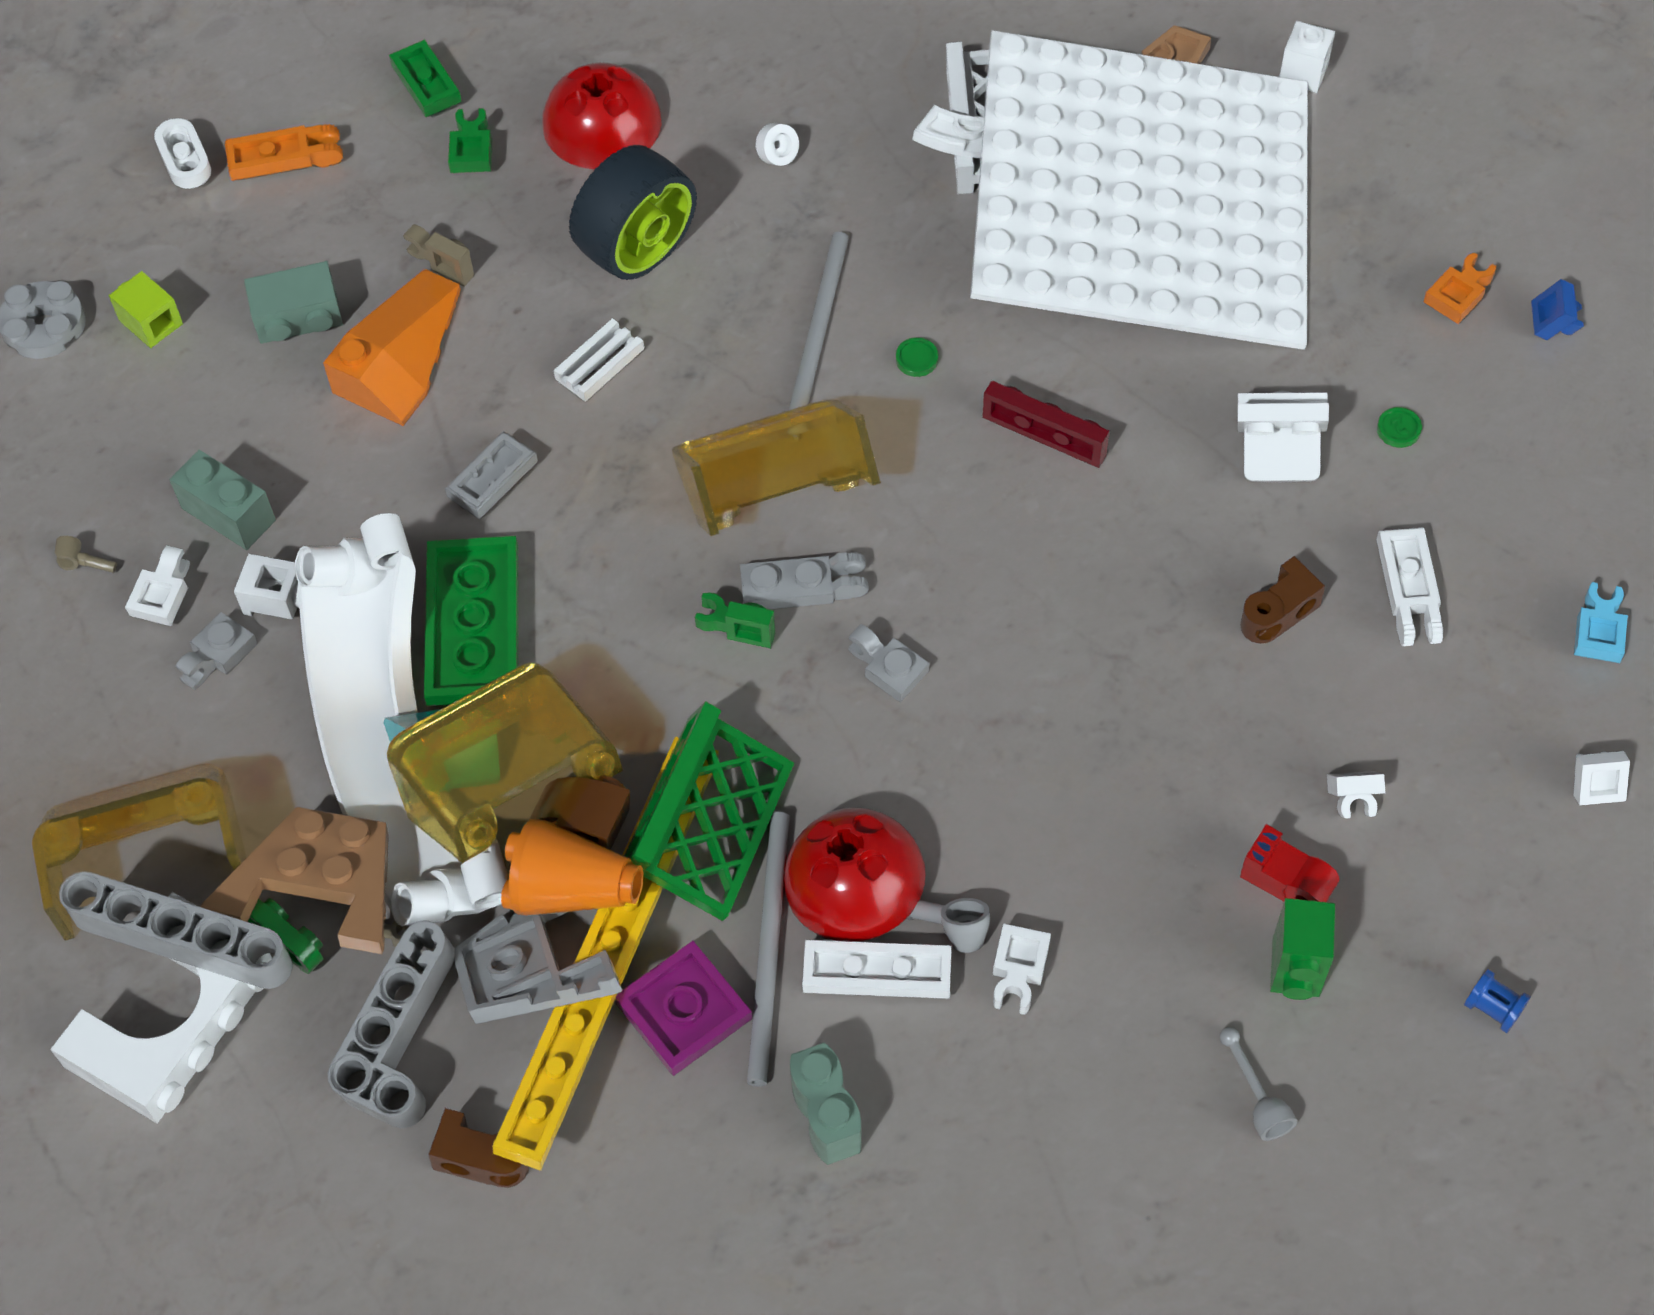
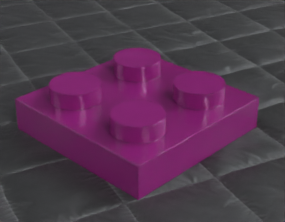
M694 941L685 945L623 989L615 998L616 1005L672 1076H675L752 1020V1011Z

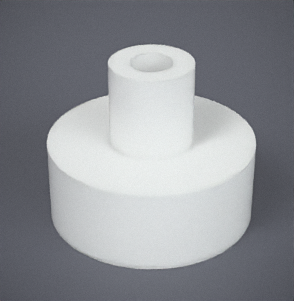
M771 123L764 126L758 133L756 150L758 156L765 163L779 166L787 165L793 161L798 153L799 139L794 129L790 126Z

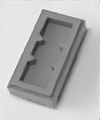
M503 431L445 488L446 495L480 519L538 462L536 452Z

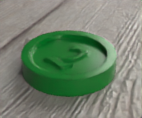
M919 337L907 339L896 350L897 367L904 374L912 377L926 376L933 372L938 364V350L927 339Z
M1394 407L1384 411L1379 417L1377 424V433L1381 440L1396 448H1405L1413 445L1419 439L1422 431V423L1417 414L1403 407Z

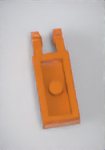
M330 124L310 127L303 125L226 139L224 143L231 181L311 167L312 164L321 168L329 167V165L334 166V164H338L343 159V150L341 146L336 144L340 140L339 129Z

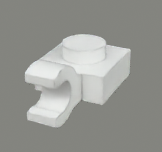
M166 546L155 572L142 569L125 606L130 616L168 626L172 625L188 590L183 578L188 572L190 562L189 560L181 559L184 554L183 549Z

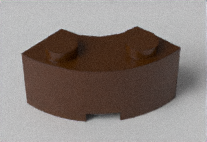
M605 775L599 776L598 780L580 777L557 778L545 786L530 819L546 820L611 850L630 810V790L626 789L620 781Z

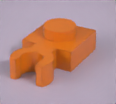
M1475 252L1471 253L1465 258L1461 272L1450 266L1426 291L1423 302L1459 324L1483 299L1485 287L1492 282L1496 266L1491 264L1485 271L1474 269L1478 254Z

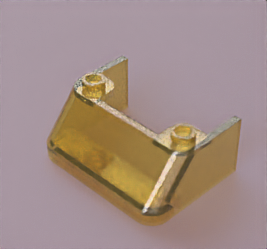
M836 399L807 404L696 438L672 448L677 470L697 522L710 536L719 534L718 530L732 526L735 523L733 518L741 513L740 508L821 483L824 486H833L835 492H840L857 487L859 479L865 480L872 486L881 483L863 414Z
M212 764L196 765L60 803L45 813L33 835L32 847L43 908L65 941L73 939L74 933L71 917L59 898V891L64 882L61 865L74 859L81 849L184 820L194 825H203L219 820L227 858L233 870L246 859L230 784L219 767Z

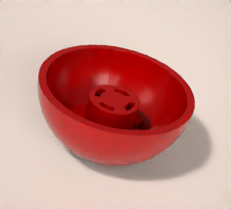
M601 62L577 67L564 75L555 84L544 106L542 124L545 140L558 157L574 166L595 169L607 157H610L611 154L624 147L643 145L651 148L659 136L662 118L654 93L641 77L623 66Z
M843 808L829 812L814 820L801 832L793 843L785 865L784 886L786 897L794 915L812 932L837 941L854 942L868 940L891 931L912 913L924 890L925 864L916 841L896 820L886 814L867 808Z

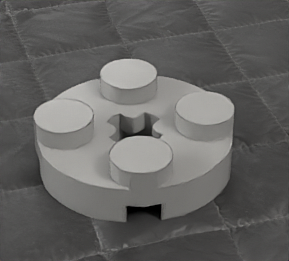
M40 281L25 286L14 285L5 292V301L0 307V334L4 342L8 346L10 345L15 348L18 354L34 359L52 357L65 351L64 344L69 342L74 336L77 341L82 335L86 323L85 312L79 298L67 282ZM41 315L51 316L44 318L43 324L36 325L34 321L35 318Z

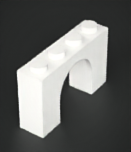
M174 892L169 896L170 898L195 905ZM181 924L173 927L167 935L171 936L179 933L185 925ZM230 939L219 940L213 945L211 950L223 948ZM270 953L259 957L256 964L261 965L271 961ZM173 960L198 975L201 983L200 996L194 1011L177 1029L155 1038H135L119 1032L81 1009L53 1045L51 1051L64 1068L158 1124L165 1113L173 1111L180 1103L184 1094V1087L195 1072L202 1071L209 1064L214 1054V1047L224 1033L233 1030L238 1025L243 1016L244 1007L253 994L260 992L264 988Z

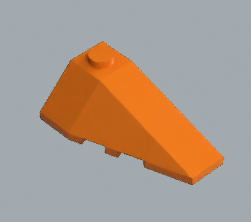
M424 269L350 329L323 362L332 393L404 426L428 394L431 384L429 378L434 363L438 362L441 353L440 344L444 331L449 328L461 290L460 284Z

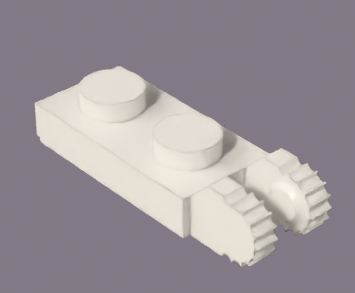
M1424 528L1379 531L1376 540L1392 614L1396 616V628L1401 646H1411L1414 644L1415 627L1412 614L1424 613V626L1430 644L1441 643L1443 638V627L1439 611L1441 600Z

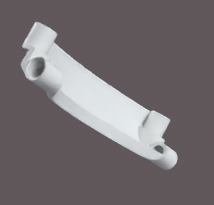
M391 513L376 515L362 523L360 529L363 538H343L337 546H303L297 553L295 572L298 580L300 622L307 679L322 753L342 814L386 822L389 843L385 902L392 911L395 921L401 926H410L425 920L441 923L449 921L454 916L478 914L489 908L502 905L501 894L509 876L498 840L475 826L461 812L449 794L413 800L409 798L383 722L385 717L418 713L413 687L410 645L416 570L400 517Z

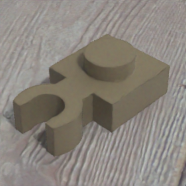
M415 224L403 235L404 239L412 243L407 248V252L417 259L428 260L432 270L464 287L474 277L469 249L459 240H450L437 232L431 236L425 229Z

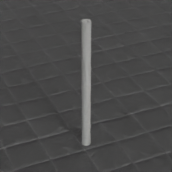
M835 232L832 235L782 439L786 442H799L849 239L848 235L843 232Z
M774 812L770 820L747 1083L756 1087L767 1085L790 819L789 814L785 812Z

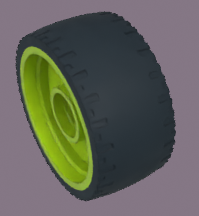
M643 145L624 147L601 162L584 182L571 209L569 220L570 237L589 259L605 271L622 280L637 279L648 274L662 263L676 249L682 238H684L696 210V188L684 172L661 154Z

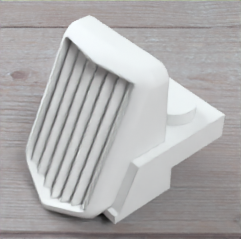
M1283 390L1273 393H1238V432H1244V475L1247 480L1252 482H1311L1319 478L1320 432L1327 431L1329 422L1327 393H1291Z

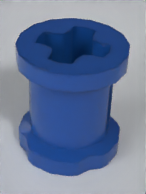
M1487 969L1473 988L1464 1006L1470 1010L1474 1007L1478 1008L1501 1024L1500 1029L1508 1033L1528 1004L1531 996L1526 993L1517 994L1494 979L1495 973Z

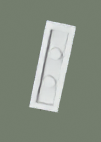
M805 940L803 993L950 999L951 946Z

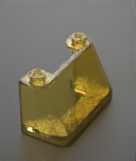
M532 662L517 667L404 729L392 739L387 750L388 764L408 819L462 864L486 850L496 838L498 825L493 809L569 765L572 766L576 777L598 780L599 776L602 775L613 777L623 771L617 750L595 722L551 671L538 663Z

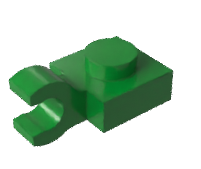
M710 592L702 593V607L713 609L715 612L710 615L696 613L695 624L697 628L703 631L716 630L727 632L728 640L771 649L775 637L774 610L766 609L764 606L753 602L742 604L730 601L727 607L719 595Z

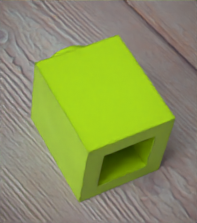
M143 271L122 283L114 292L109 294L119 321L150 349L183 325L174 298Z

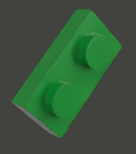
M425 39L389 55L391 66L425 117L462 102L459 89Z

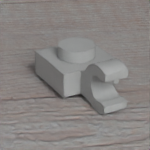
M220 612L190 641L193 652H188L182 656L175 665L178 670L184 673L180 677L181 681L195 690L205 682L207 677L216 668L227 675L257 645L255 635Z
M862 624L849 636L853 643L849 646L848 650L855 657L869 664L865 668V677L900 703L929 672L930 663L895 638L884 646L875 633Z

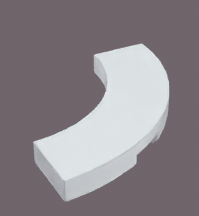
M934 105L914 130L912 140L941 152L981 158L984 117L962 115Z

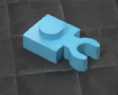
M1592 582L1585 595V605L1587 608L1581 607L1577 616L1574 655L1620 663L1625 654L1628 615L1616 613L1624 597L1623 589L1616 586L1611 599L1605 600L1597 594L1598 583Z

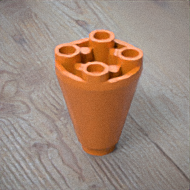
M530 819L523 826L520 833L511 832L507 839L505 858L507 861H511L509 879L503 886L501 903L503 908L511 909L516 914L527 916L623 907L626 903L636 904L640 897L644 876L641 865L633 864L630 858L546 820Z

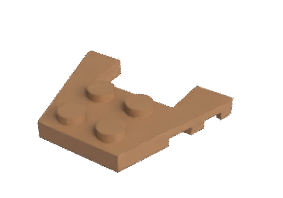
M296 807L200 907L247 922L263 890L351 905L337 934L340 947L382 954L385 949V882H387L389 843L386 822Z

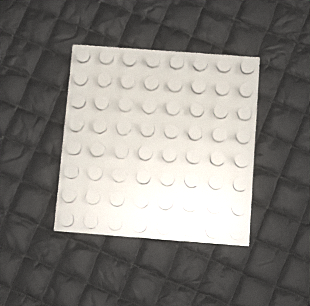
M991 31L970 298L1304 350L1307 346V82Z

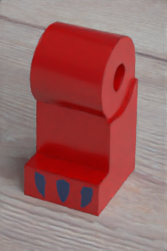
M1266 824L1245 856L1240 878L1283 902L1285 898L1327 902L1340 881L1337 871L1324 860L1309 856L1281 839L1283 833Z

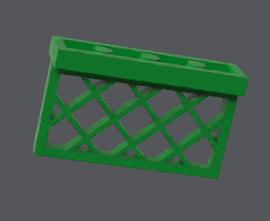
M705 701L687 719L624 856L630 858L633 864L642 866L643 877L723 921L729 916L794 766V762L720 720L718 717L722 710ZM717 735L732 744L736 759L719 762L713 746ZM705 760H707L708 766L703 767ZM762 761L778 770L773 783L760 786L751 763ZM740 766L749 789L731 793L723 770ZM712 773L720 796L702 800L696 780L699 776ZM768 792V795L765 799L763 793ZM689 797L691 804L685 805ZM752 797L759 815L756 821L743 824L735 801ZM724 804L732 827L714 831L706 808ZM695 811L703 835L685 839L678 819L682 814ZM752 830L748 838L746 831ZM672 835L674 842L667 844ZM735 835L742 854L740 859L726 862L717 839ZM706 842L715 866L696 870L688 847ZM677 850L686 874L674 877L657 867L663 853ZM735 869L731 877L729 870ZM718 873L725 891L721 902L705 894L700 878Z

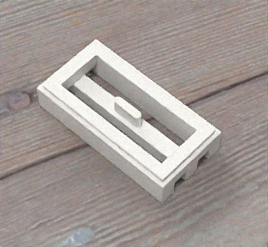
M612 318L553 370L555 380L586 402L644 350L643 340L638 336L635 338L631 337V331L625 327L620 329L619 323ZM621 345H625L621 351L606 363V359ZM593 370H594V371H597V372H596L593 376H591L584 384H582V385L579 384V383H580L584 378H586Z

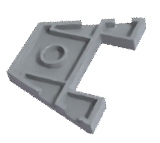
M567 912L527 916L515 913L507 920L501 914L454 948V962L468 1011L475 1024L614 995L621 992L622 988L606 950L560 970L545 923Z

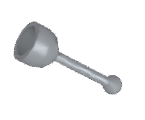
M1233 1027L1223 1029L1220 1033V1040L1223 1045L1230 1047L1259 1101L1253 1111V1123L1260 1138L1263 1141H1270L1282 1137L1297 1125L1298 1121L1294 1113L1282 1099L1267 1097L1238 1043L1240 1040L1239 1032Z

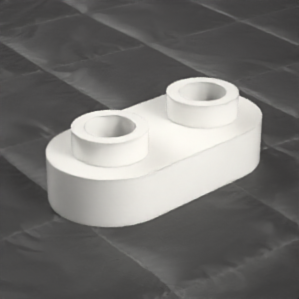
M180 118L170 119L160 124L155 131L154 138L173 183L181 188H195L204 184L211 175V167L194 126L189 121Z

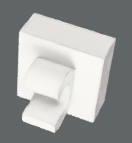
M1624 751L1576 755L1573 796L1579 805L1626 801L1630 760Z
M1375 771L1327 774L1328 793L1341 796L1337 803V810L1341 817H1351L1350 805L1353 800L1359 798L1364 802L1365 815L1369 817L1376 815L1377 802L1371 794L1385 793L1384 774Z

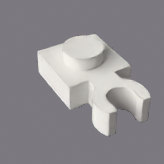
M1003 924L993 967V975L1004 977L1005 979L1001 980L995 987L994 1008L1000 1009L1003 997L1013 993L1021 998L1020 1014L1025 1015L1028 1012L1031 1004V989L1027 983L1041 985L1050 944V933Z

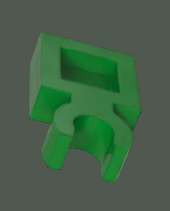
M479 108V116L473 121L465 120L463 109L457 110L455 118L458 131H450L448 165L450 173L491 172L492 136L491 131L487 130L488 121L484 108Z

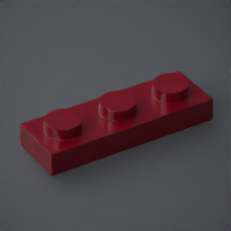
M992 380L985 390L982 418L1100 468L1107 456L1109 430L1102 428L1092 420H1083L1062 411L1055 404L1044 403L1025 395L1013 386H1004Z

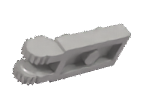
M857 552L837 553L830 559L829 556L740 564L743 603L753 602L764 606L766 609L831 604L834 603L833 600L865 596L868 593L869 587L868 581L864 577L846 576L840 577L832 582L831 578L832 576L853 575L854 573L862 572L866 567L864 555Z

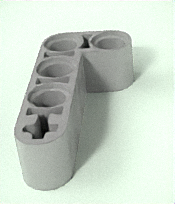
M419 921L409 926L404 932L328 1070L330 1086L346 1103L398 1128H408L420 1121L426 1110V1099L422 1091L409 1077L395 1069L452 967L455 957L454 947L450 940L434 922ZM434 945H436V948L433 951L424 950L421 954V950L423 949V947L432 948ZM422 968L424 972L422 974H419L418 972H420ZM410 983L415 985L410 997L401 1001L395 1000L396 991L401 986ZM381 1027H390V1034L384 1042L377 1045L371 1044V1037L376 1030ZM356 1071H366L364 1082L359 1087L350 1090L346 1089V1083L351 1074ZM399 1091H409L408 1101L403 1107L398 1110H389V1102L394 1094Z

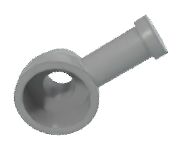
M961 898L953 900L946 905L919 900L912 913L906 918L908 920L915 918L942 924L954 949L964 953L977 951L983 946L990 924L988 905L974 898Z

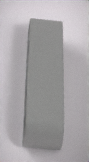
M91 872L74 873L61 885L59 891L60 902L76 926L83 931L260 988L271 989L279 987L291 975L292 960L279 935L268 928ZM96 897L91 904L79 907L87 898ZM137 910L140 911L134 919L123 921L129 913ZM181 924L185 925L179 933L171 936L167 935L173 927ZM230 939L223 948L211 950L213 945L219 940ZM275 953L273 959L268 963L256 964L262 955Z

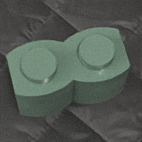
M821 1043L791 1054L790 1071L793 1097L800 1111L808 1118L810 1140L818 1157L825 1164L829 1165L861 1153L860 1112L853 1097L843 1088V1071L835 1052L826 1043Z

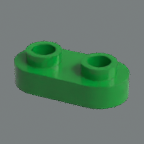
M268 898L265 902L258 899L247 922L276 932L281 938L292 963L303 972L310 974L323 961V956L319 952L323 947L322 942L305 926L297 930L287 922L289 919L288 914L273 899Z

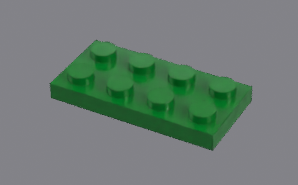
M516 536L427 541L424 698L427 706L519 700L518 542Z

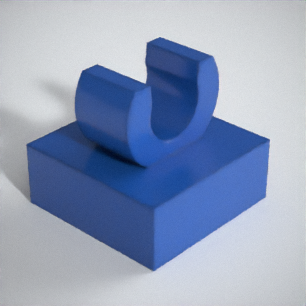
M1560 279L1531 300L1534 335L1549 340L1560 331L1566 335H1572L1584 327L1583 322L1577 320V312L1582 309V306L1575 299L1573 284Z

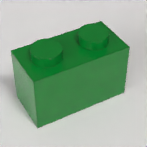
M1285 898L1272 940L1270 992L1283 993L1285 997L1293 1000H1306L1312 996L1320 997L1334 959L1335 903Z

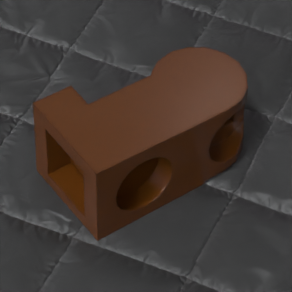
M1293 556L1281 565L1278 581L1267 591L1251 594L1246 599L1240 624L1242 633L1251 642L1258 644L1273 641L1321 606L1325 585Z
M447 1108L444 1109L429 1152L433 1170L488 1185L510 1188L524 1180L529 1166L493 1154V1144L498 1133L491 1135L469 1129L464 1113Z

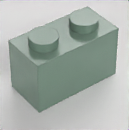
M328 261L244 279L251 317L260 344L282 341L289 337L322 332L330 328L343 326Z
M200 449L169 479L183 510L246 551L276 521L266 492Z

